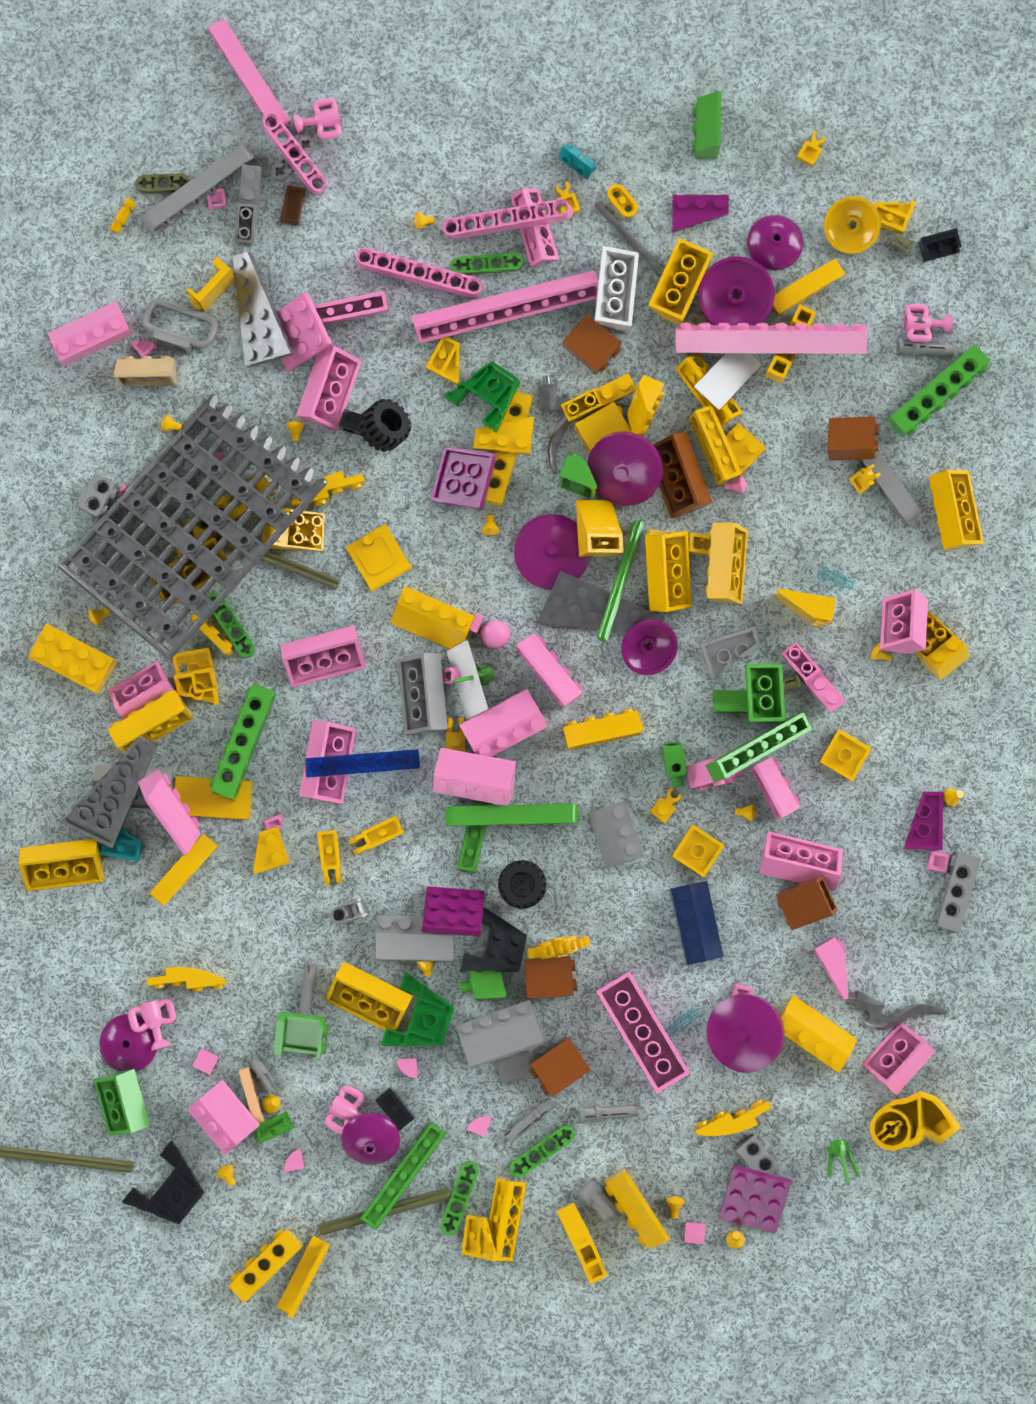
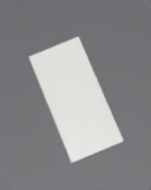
M726 353L694 387L720 410L761 364L751 353Z
M468 640L447 651L450 666L460 671V678L474 676L473 680L456 684L466 720L488 709Z

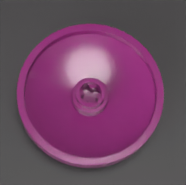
M741 256L724 258L713 264L703 276L699 287L700 308L712 325H718L719 323H729V325L747 323L749 326H756V324L762 323L767 318L775 298L773 281L767 270L755 260Z
M627 431L613 432L602 437L592 448L587 461V465L596 482L598 494L614 504L623 506L637 505L648 500L658 489L663 476L662 460L656 448L646 438Z
M559 514L541 515L529 521L519 532L514 546L515 563L521 575L532 585L546 590H552L560 571L579 579L585 572L590 558L579 557L577 523Z
M736 994L730 996L713 1009L708 1019L707 1040L712 1053L724 1066L737 1072L751 1073L766 1068L778 1057L784 1044V1026L779 1013L768 1001L756 995Z

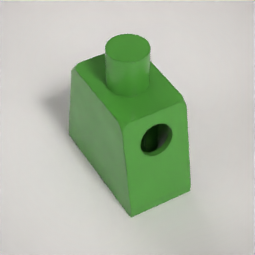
M679 741L661 744L660 748L665 774L668 778L671 777L672 787L684 786L682 775H686L687 770L683 745ZM677 763V769L672 770V765Z
M470 971V980L459 982L462 994L473 991L475 999L507 997L501 972Z

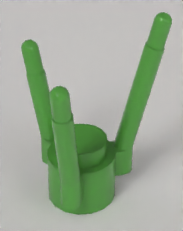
M475 665L481 686L489 685V681L494 680L491 665ZM474 676L462 677L452 682L455 684L473 680Z
M845 1139L830 1141L831 1146L827 1147L829 1153L828 1177L832 1176L834 1153L835 1157H840L846 1184L849 1186V1174L844 1157L846 1153L856 1175L860 1177V1172L850 1151L849 1143H846Z

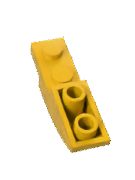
M627 373L597 389L594 388L561 404V408L568 422H572L591 415L612 402H619L620 399L635 393L637 388L631 376Z
M343 471L323 477L327 480V485L309 505H326V501H330L329 493L337 495L343 493L345 489H361L362 485H366L363 474L345 478ZM297 498L291 501L293 509L301 502Z
M191 967L165 968L166 976L146 978L147 986L153 985V989L165 988L164 984L172 983V987L182 986L184 981H186L187 989L192 988V992L204 991V987L211 986L212 990L222 989L223 984H228V980L220 975Z
M759 1099L752 1103V1108L748 1110L742 1108L735 1112V1117L733 1118L729 1111L725 1113L722 1110L713 1115V1120L709 1122L703 1120L696 1124L697 1128L694 1131L697 1135L723 1136L739 1133L758 1125L755 1117L771 1109V1106L767 1100Z
M574 1202L557 1210V1215L590 1285L607 1277L608 1274L603 1266L601 1257Z

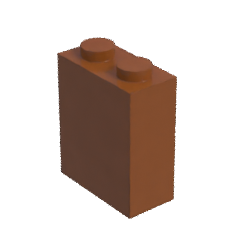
M586 314L563 340L562 347L597 375L599 371L603 373L609 366L608 361L612 357L615 359L619 355L622 342Z
M875 416L829 418L827 443L829 461L875 459L876 451H879V440H876V436L880 435V424H876Z
M823 875L783 889L776 895L777 904L782 908L785 914V921L791 930L833 916L838 911Z
M571 956L524 959L527 999L574 995V991H577L576 979H572V971H576L575 959L571 960Z
M566 1037L529 1063L531 1067L529 1072L534 1079H539L542 1083L540 1085L541 1090L546 1096L549 1094L550 1097H554L591 1071L569 1037Z

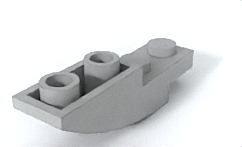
M242 164L235 241L254 243L261 196L262 166Z

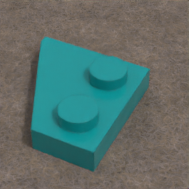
M122 828L115 846L111 848L102 844L100 854L139 861L143 842L125 828Z

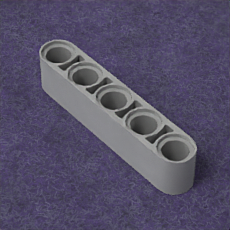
M876 451L875 459L858 460L863 468L874 464L872 472L874 474L881 473L874 480L875 486L880 488L878 490L885 500L891 503L890 507L898 518L901 517L900 521L904 525L921 514L920 508L879 451Z

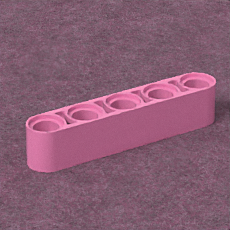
M274 113L266 114L262 121V128L309 191L314 195L322 194L326 187L325 177L279 117ZM268 120H273L276 123V125L274 127H268L266 125V122ZM280 135H284L288 140L285 143H281L277 138ZM295 150L299 153V156L292 158L289 152ZM308 166L311 171L303 173L301 167ZM314 181H320L322 183V187L317 189L312 185V183Z

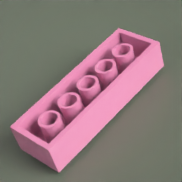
M630 971L625 972L596 990L597 995L656 1093L690 1074Z

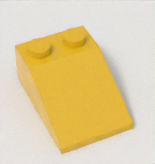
M779 588L775 592L774 598L808 623H813V627L824 628V626L832 622L836 598Z

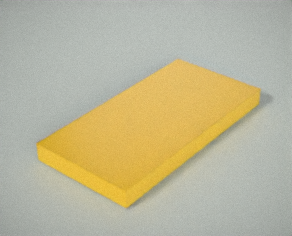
M175 777V788L181 796L179 800L181 803L185 802L191 811L189 813L190 816L250 820L253 781H242L235 801L211 792L210 782L212 778ZM223 779L224 782H229V781H231V780Z

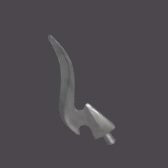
M550 375L543 376L544 385L539 386L540 394L550 414L555 411L561 413V417L553 430L548 444L549 463L553 474H557V449L563 435L571 422H568L561 404L572 398L568 392L565 398H559L557 396V384H551Z
M857 991L856 997L848 995V999L845 1000V1003L854 1004V1010L867 1011L869 1017L862 1022L878 1030L890 1029L906 1019L922 1013H948L947 1010L937 1006L914 1004L884 1016L882 1009L885 1005L862 992Z

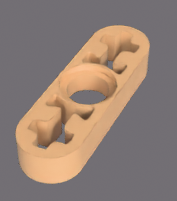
M250 1067L240 1069L239 1073L250 1113L258 1123H262L265 1121L259 1097L255 1094L257 1090Z

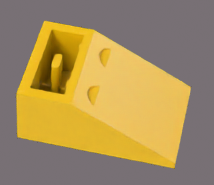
M643 375L627 412L632 432L644 437L665 393L662 391L664 383L646 375Z
M576 500L579 557H615L622 554V532L612 502L608 500Z
M282 508L288 515L293 511V509ZM303 511L270 549L323 551L325 514ZM269 525L262 530L263 544L275 532Z
M928 611L926 649L915 652V654L929 671L941 681L970 657L967 646L936 616Z

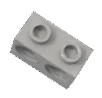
M95 473L77 507L100 519L110 508L108 505L111 499L114 500L119 492L117 490L118 486L114 482ZM103 485H108L107 492L100 493V488ZM93 502H99V507L96 510H91Z
M753 1134L735 1148L752 1170L771 1174L779 1167L776 1163L779 1159L772 1151L769 1153L764 1148L766 1143L759 1135L757 1137ZM754 1143L757 1145V1150L755 1153L750 1154L747 1152V1147L749 1144ZM763 1159L769 1160V1167L766 1169H761L759 1165Z

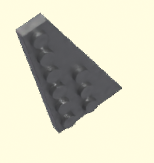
M246 252L234 256L233 265L245 366L253 367L295 355L294 350L289 346L287 334L283 332L282 322L273 301L268 297L267 287L265 283H262L259 275L260 271L252 253Z
M560 571L537 624L600 629L611 593ZM621 598L611 631L627 632L632 626L641 621L658 620L663 622L665 617Z
M143 736L138 737L122 757L84 796L79 804L62 820L61 824L113 848L139 791L138 781L145 777L158 744Z

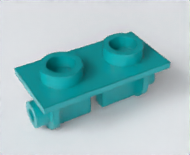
M572 144L563 146L558 158L564 164L574 169L580 176L588 180L591 172H594L597 168L595 162L586 155L581 159L582 152Z

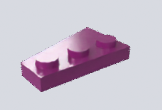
M672 195L673 233L729 215V195Z
M922 792L903 849L943 850V792Z

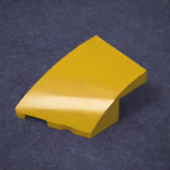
M210 646L178 652L173 657L176 671L174 680L177 693L184 697H192L195 700H203L219 705V692ZM179 663L188 664L186 666L187 671L180 672L179 666L181 665Z

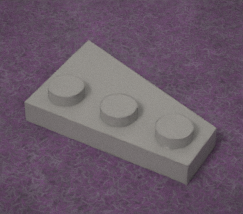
M755 626L699 643L710 679L713 680L721 672L728 669L732 664L760 645Z

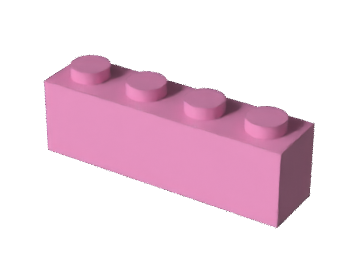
M385 291L314 305L324 326L389 313Z

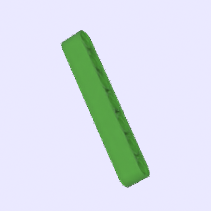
M578 804L445 807L446 826L578 823Z

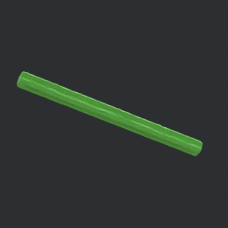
M634 520L600 625L597 638L603 642L608 640L644 527L641 520Z

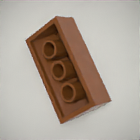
M687 432L671 434L653 444L662 460L663 476L659 486L671 519L699 510L713 503Z

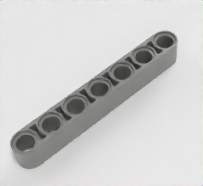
M240 145L147 211L141 218L142 222L152 235L160 234L205 202L208 195L212 197L216 194L212 193L211 190L216 192L217 189L226 187L240 177L242 164L255 166L257 163L256 157L246 145Z

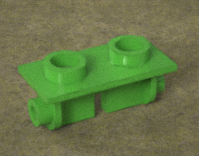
M287 1111L260 1123V1126L253 1131L256 1143L262 1144L295 1128Z

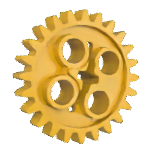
M576 935L549 939V941H544L538 944V946L528 948V958L541 957V959L566 956L578 951L580 948L590 946L589 936L576 937Z

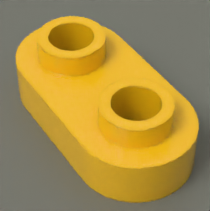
M614 184L610 186L607 192L609 202L622 217L626 219L633 218L638 211L637 202L622 185ZM619 193L620 197L615 198L613 194ZM630 207L632 211L626 212L625 208Z

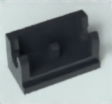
M957 228L922 237L918 242L924 262L960 253V247H962Z
M344 409L338 425L340 430L363 436L360 434L361 428H359V423L361 422L359 419L362 414Z
M392 1086L375 1099L399 1131L416 1117Z

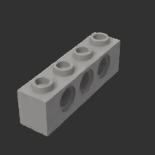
M955 852V855H951L949 860L951 869L949 873H946L943 884L946 886L944 892L941 891L938 898L940 907L939 910H935L933 915L934 926L960 933L981 858L962 852ZM959 868L965 871V876L962 879L957 876ZM954 886L960 890V894L957 897H954L951 893ZM948 905L954 907V914L951 916L946 913Z

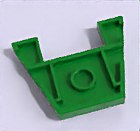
M491 361L473 373L472 378L466 382H460L457 384L456 389L451 392L447 391L443 396L456 406L470 392L493 407L482 420V423L497 433L520 384V380Z
M405 972L399 989L418 995V999L406 1034L386 1028L381 1045H443L454 1007Z

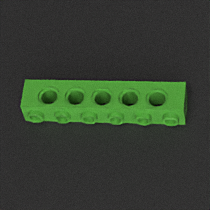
M976 344L973 345L888 419V422L902 438L906 434L908 436L912 435L918 429L916 426L920 422L926 423L932 417L930 414L934 410L940 411L946 405L944 402L948 398L954 399L960 393L958 389L962 386L965 388L974 381L972 377L976 374L979 376L988 369L986 365L990 360ZM964 365H970L972 372L966 371ZM950 377H956L958 384H953L950 381ZM936 389L943 390L944 396L937 395ZM922 401L929 402L930 408H924ZM913 413L916 416V420H910L907 414Z
M252 684L251 688L248 687L245 694V705H241L238 711L239 720L233 724L231 729L232 738L226 742L224 752L226 753L224 758L218 762L217 770L219 771L217 776L213 777L210 782L213 794L235 801L276 697L275 691L256 684ZM254 702L261 703L258 710L251 709V705ZM247 720L254 721L251 728L244 727V723ZM241 737L247 738L244 746L237 745V741ZM232 756H240V760L238 763H230V759ZM226 773L233 774V778L229 782L223 781Z
M804 712L799 713L705 766L713 782L726 779L812 730Z

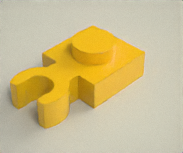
M817 131L813 132L811 142L805 141L797 155V159L811 167L814 166L823 150L818 146H822L826 140L825 135L821 140H817Z
M565 182V190H560L557 184L555 190L561 196L557 199L566 200L572 207L573 214L579 213L581 209L575 192L569 194V183ZM561 207L560 212L564 213L567 207Z
M874 464L859 470L849 479L859 494H862L875 484L874 480L881 475L880 472L877 474L872 472Z
M673 788L667 791L666 800L660 797L649 812L663 823L667 822L676 809L672 804L681 798V794L677 798L671 797Z

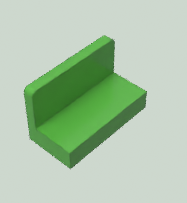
M713 690V713L748 714L746 690Z

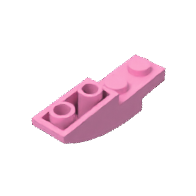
M797 642L781 653L791 669L798 674L799 679L830 714L846 702L844 697L822 674L821 669Z

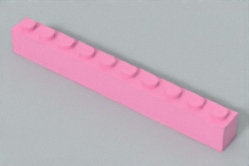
M593 270L412 316L416 336L420 344L597 299L599 280Z
M681 323L676 327V353L867 354L868 326L859 323L852 326H845L841 323L833 324V326H825L823 323H817L814 326H806L804 323H797L795 326H787L785 323H777L775 326H768L766 323H758L756 326H749L747 323H738L737 325H729V323H719L718 325H710V323H700L699 325Z

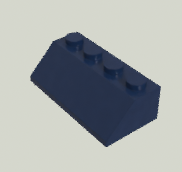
M707 881L669 889L686 965L724 957Z

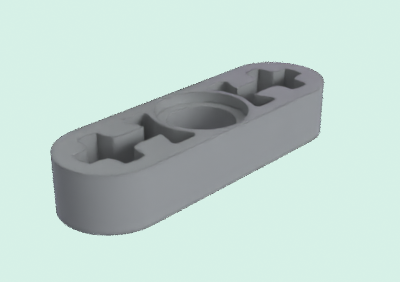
M308 136L301 137L297 142L302 148V143L307 144L309 142L310 148L303 149L309 157L315 149L314 141ZM293 150L289 152V155L299 156V153ZM284 157L272 168L273 178L278 182L286 181L294 173V170ZM285 162L288 167L284 169V175L280 174L277 176V170H282L285 167L283 164Z

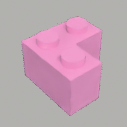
M719 757L686 766L691 789L699 788V791L711 788L710 784H713L715 787L723 785L725 782L726 784L736 782V777L743 776V771L740 770L726 779L713 782L705 765Z

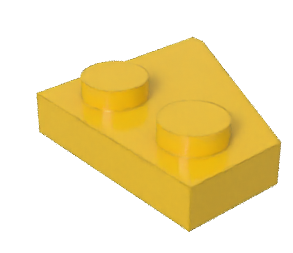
M875 202L874 206L877 208L881 218V227L896 233L900 232L903 235L916 202Z
M449 337L441 338L425 368L456 385L459 384L460 343Z
M275 826L260 831L253 874L289 864V858L279 827Z
M466 1214L461 1254L497 1261V1254L487 1218Z

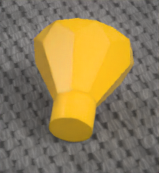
M417 211L414 217L416 230H420L428 224H434V217H427Z
M166 414L161 420V431H180L182 424L175 422Z
M297 420L287 423V427L292 434V441H299V435L305 423Z
M487 515L482 534L486 536L499 534L500 530L494 522V516Z
M107 608L101 610L89 609V620L95 626H98L110 612Z
M880 643L874 646L870 654V659L872 660L884 659L889 662L892 658V655L880 649Z
M947 788L943 792V800L948 806H955L964 794L962 791Z
M750 804L743 808L736 807L735 814L741 815L748 821L753 822L757 815L755 804Z
M416 962L418 968L424 971L425 976L432 974L431 970L435 966V962Z
M267 1095L262 1101V1106L266 1112L276 1113L281 1107V1102L277 1096Z
M232 1164L222 1166L216 1172V1176L225 1180L229 1187L236 1183L233 1178Z
M678 1196L666 1198L672 1218H678L679 1210L685 1202L684 1198Z
M738 1230L730 1231L726 1237L728 1246L733 1249L742 1247L745 1241L744 1235Z

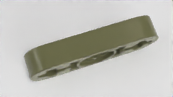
M183 173L140 175L136 179L135 184L138 191L143 194L174 193L181 188L178 184L181 179H184L187 183L190 179ZM166 179L168 186L160 188L158 186L160 180ZM171 179H173L174 183H176L174 184V188H172ZM144 180H146L147 183L150 184L146 185V188H143L142 185H140L143 184Z

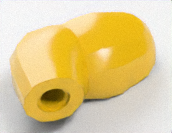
M919 1091L907 1098L895 1099L885 1104L872 1118L869 1130L872 1139L879 1147L884 1150L896 1151L917 1146L925 1138L940 1145L962 1127L947 1106L937 1096Z

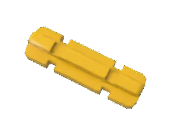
M129 198L123 203L124 207H121L115 217V222H112L110 226L111 231L117 234L122 230V225L126 223L131 214L130 211L136 205Z

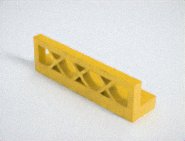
M700 353L687 357L675 368L703 408L710 405L713 406L721 427H724L732 419L743 413L732 397L719 410L694 387L711 369ZM695 359L699 363L700 367L697 366V364L694 362ZM728 406L731 407L735 413L732 414Z
M710 405L696 410L689 417V420L717 485H723L728 480L738 477L742 473L713 406Z
M496 1177L488 1224L497 1254V1261H513L526 1183ZM514 1186H519L518 1194L514 1197ZM514 1206V1207H515L514 1214H513L512 1216H510V1215H509L510 1209ZM511 1226V1233L507 1236L506 1229ZM507 1245V1256H502L503 1248Z
M313 1235L277 1305V1308L287 1312V1317L291 1319L294 1317L331 1245Z

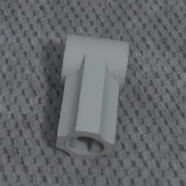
M592 1178L578 1193L606 1220L614 1213L617 1207Z

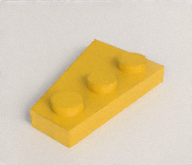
M534 416L501 423L497 433L488 427L475 429L473 449L530 455Z

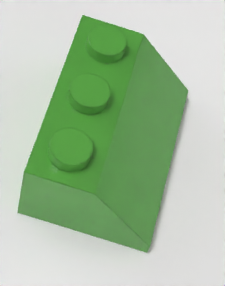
M722 91L698 97L696 104H693L692 116H696V122L692 123V134H695V140H692V152H695V158H718L721 146Z
M568 454L559 475L558 487L594 500L597 485L587 462L580 455L572 454L571 456Z
M745 664L748 722L777 724L786 721L782 664Z
M134 1069L123 1070L93 1079L109 1135L129 1134L150 1126L148 1113L143 1102V1095L138 1084V1077Z

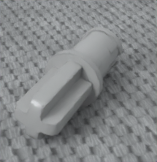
M259 1056L248 1061V1064H250L257 1076L256 1079L260 1080L267 1093L274 1092L277 1089V1085L269 1074L270 1070L265 1068Z

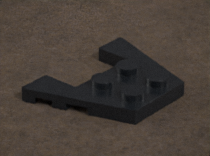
M483 907L482 925L490 927L484 956L480 958L464 953L459 972H519L527 935Z
M170 1141L160 1156L175 1168L151 1199H148L138 1189L133 1187L122 1202L180 1224L205 1191L175 1143Z

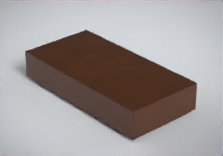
M287 185L280 218L281 223L299 226L306 188Z

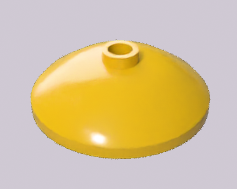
M848 196L836 201L829 208L824 220V231L829 243L838 251L848 254L860 253L870 248L877 240L881 230V218L877 208L869 200L859 196ZM851 221H855L857 223V226L855 228L850 227Z

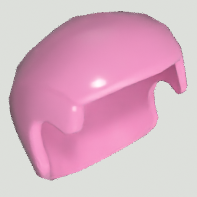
M499 620L489 621L481 627L479 633L480 641L487 648H502L509 641V627Z

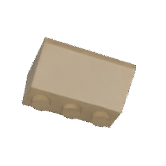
M126 356L123 359H117L114 378L120 386L177 385V363L170 356H161L160 359H153L150 356L134 359V357Z

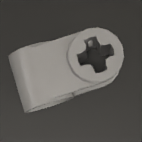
M363 897L333 908L330 913L331 920L336 924H343L369 916L365 912L362 903ZM336 910L344 912L343 920L337 921L334 919V912Z

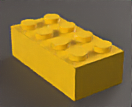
M47 623L28 655V658L97 694L101 693L117 663V660Z

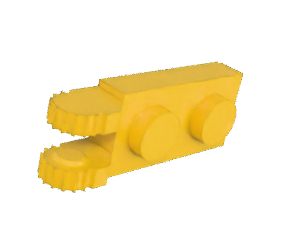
M195 613L192 615L191 618L193 623L198 618V616ZM206 620L199 629L230 657L234 653L231 649L233 645L226 638L221 640L217 636L220 632L212 624L208 627Z
M448 717L446 749L466 752V737L461 727L460 732H452L453 719ZM460 717L459 724L464 722V717Z
M394 816L362 831L361 834L348 841L350 844H354L362 838L365 839L367 844L353 851L357 855L404 834V831L397 816Z
M337 830L317 832L325 886L330 885L328 870L335 869L337 884H342Z

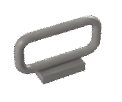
M164 299L151 301L142 319L144 328L153 333L155 345L188 356L191 355L192 346L196 348L210 346L216 337L219 327L218 321L214 316ZM158 306L208 321L211 324V329L207 338L199 341L151 325L150 318L152 313Z

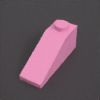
M832 937L813 948L839 995L843 1000L848 999L846 960L845 953L843 952L845 947L840 939L836 940L835 937Z

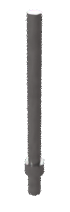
M598 201L594 205L596 209L655 269L654 272L659 277L662 276L665 266L659 264L616 217Z

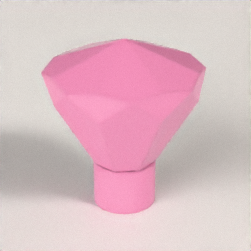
M741 475L732 482H725L726 490L732 489L744 494L746 488L744 477Z

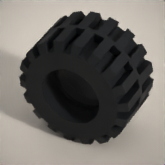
M390 399L376 401L362 413L359 419L361 421L359 423V428H361L360 434L364 436V441H367L370 447L374 446L377 451L380 449L382 452L391 451L410 435L411 427L409 425L411 420L408 419V413L404 412V408L400 407L399 403L396 401L393 403ZM382 422H384L387 425L388 429L384 427Z
M519 860L508 864L502 870L498 879V889L502 899L508 905L518 909L533 907L543 898L547 882L543 871L538 865L531 861ZM526 873L531 876L534 887L530 894L518 896L512 891L511 880L516 874Z

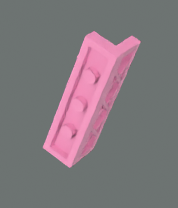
M522 188L511 196L513 207L534 204L530 195H534L535 203L542 202L539 189ZM545 210L541 212V217L546 216ZM525 213L522 216V220L528 219L530 213ZM549 224L520 228L531 267L538 266L544 261H557L559 259ZM540 229L545 233V238L541 235ZM545 247L550 251L551 256H547Z

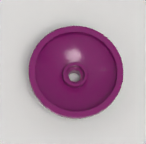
M781 215L765 216L759 219L749 231L747 237L748 252L751 258L765 269L782 270L794 264L801 255L803 236L799 227L791 219ZM777 236L780 240L775 241L773 237Z
M645 620L635 624L627 631L621 643V655L625 664L632 671L642 675H653L665 670L675 659L678 650V641L675 633L667 624L658 620ZM645 641H649L648 645L643 644Z
M128 1014L117 1016L108 1022L100 1036L99 1047L101 1055L105 1062L117 1071L134 1069L137 1072L142 1070L152 1062L157 1050H151L152 1044L155 1042L152 1029L148 1028L139 1033L134 1032L131 1029ZM136 1015L138 1025H143L145 1023L143 1018ZM125 1040L130 1043L128 1048L123 1045Z
M364 1113L353 1117L346 1123L342 1131L341 1142L343 1149L353 1160L363 1164L375 1165L388 1161L396 1154L400 1145V1133L396 1125L389 1118L376 1113Z

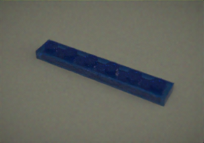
M419 749L304 758L306 778L420 768Z

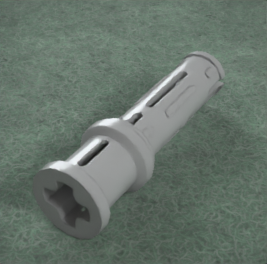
M898 338L896 354L906 353L912 354V356L931 354L953 357L955 345L912 342Z
M595 1104L593 1107L579 1105L580 1123L592 1120L600 1122L606 1118L639 1116L638 1104L601 1107L599 1104Z

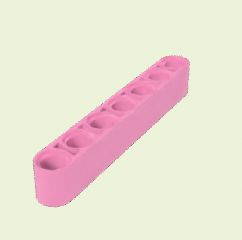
M222 18L207 27L221 52H224L223 55L230 66H233L237 77L243 82L246 91L250 97H253L255 105L263 113V117L268 113H274L286 127L289 126L291 123L225 19ZM273 120L267 121L270 127H274L276 125V123Z
M557 199L450 218L443 223V231L449 238L457 240L566 221L571 218L573 210L566 200ZM561 207H567L564 213H559ZM547 209L548 214L544 217H541V212ZM525 213H530L528 219L522 220V216ZM507 216H511L510 222L504 223V219ZM489 219H493V223L490 226H486V222ZM475 222V226L468 230V225ZM452 226H457L453 233L449 232Z
M362 248L356 253L358 266L364 270L471 299H476L482 294V283L476 277L368 248ZM363 256L370 257L367 262H362L360 259ZM381 261L388 262L385 267H380L378 264ZM398 266L406 267L403 272H399L396 269ZM421 270L424 272V275L417 277L414 275L415 272ZM439 275L442 277V280L435 282L433 277ZM458 280L460 285L454 287L451 285V282ZM476 285L479 289L473 292L469 290V287Z

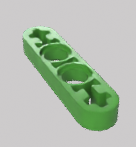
M519 253L463 256L454 258L451 261L450 267L451 271L464 275L519 271L523 267V257ZM504 258H507V262L513 261V258L520 261L517 263V266H514L513 263H507V267H504ZM494 259L501 261L502 265L499 268L491 266V262ZM466 261H469L470 270H467V266L461 267V270L458 271L454 266L457 265V262H460L461 265H467ZM474 261H481L483 267L479 270L472 267Z
M219 593L210 594L208 599L213 601L212 598H216ZM224 600L220 606L223 608L225 605L226 608L221 609L217 614L214 611L213 614L237 652L244 658H250L255 653V646ZM225 612L231 614V620L227 623L221 621V615ZM235 628L241 630V636L237 639L231 636V631ZM244 637L247 638V640H244L245 645H251V648L249 649V654H247L246 652L242 653L243 646L240 643L238 644V646L236 645V643L242 641Z
M563 1125L513 1160L510 1164V1173L516 1178L526 1175L572 1142L575 1137L574 1129L569 1125ZM563 1129L566 1131L570 1130V1138L564 1137L560 1141L563 1144L559 1146L557 1139L553 1136L557 1134L559 1138L563 1134ZM548 1140H553L556 1143V1147L552 1151H548L544 1147L545 1142ZM533 1151L538 1152L540 1155V1159L537 1162H531L528 1158L529 1154ZM525 1157L531 1167L527 1168V1165L522 1167V1173L514 1172V1164L521 1165L524 1163L522 1158Z
M466 1161L461 1167L441 1222V1230L446 1235H454L459 1228L479 1171L478 1165L474 1161ZM473 1165V1169L476 1170L469 1177V1179H473L472 1183L468 1180L460 1179L461 1176L466 1177L467 1171L464 1168ZM466 1183L469 1186V1191L466 1194L459 1193L457 1189L459 1184ZM453 1202L461 1203L462 1210L455 1213L451 1210ZM448 1213L459 1217V1220L454 1218L453 1226H455V1229L447 1231V1227L444 1226L445 1223H449L451 1218L450 1216L447 1217Z

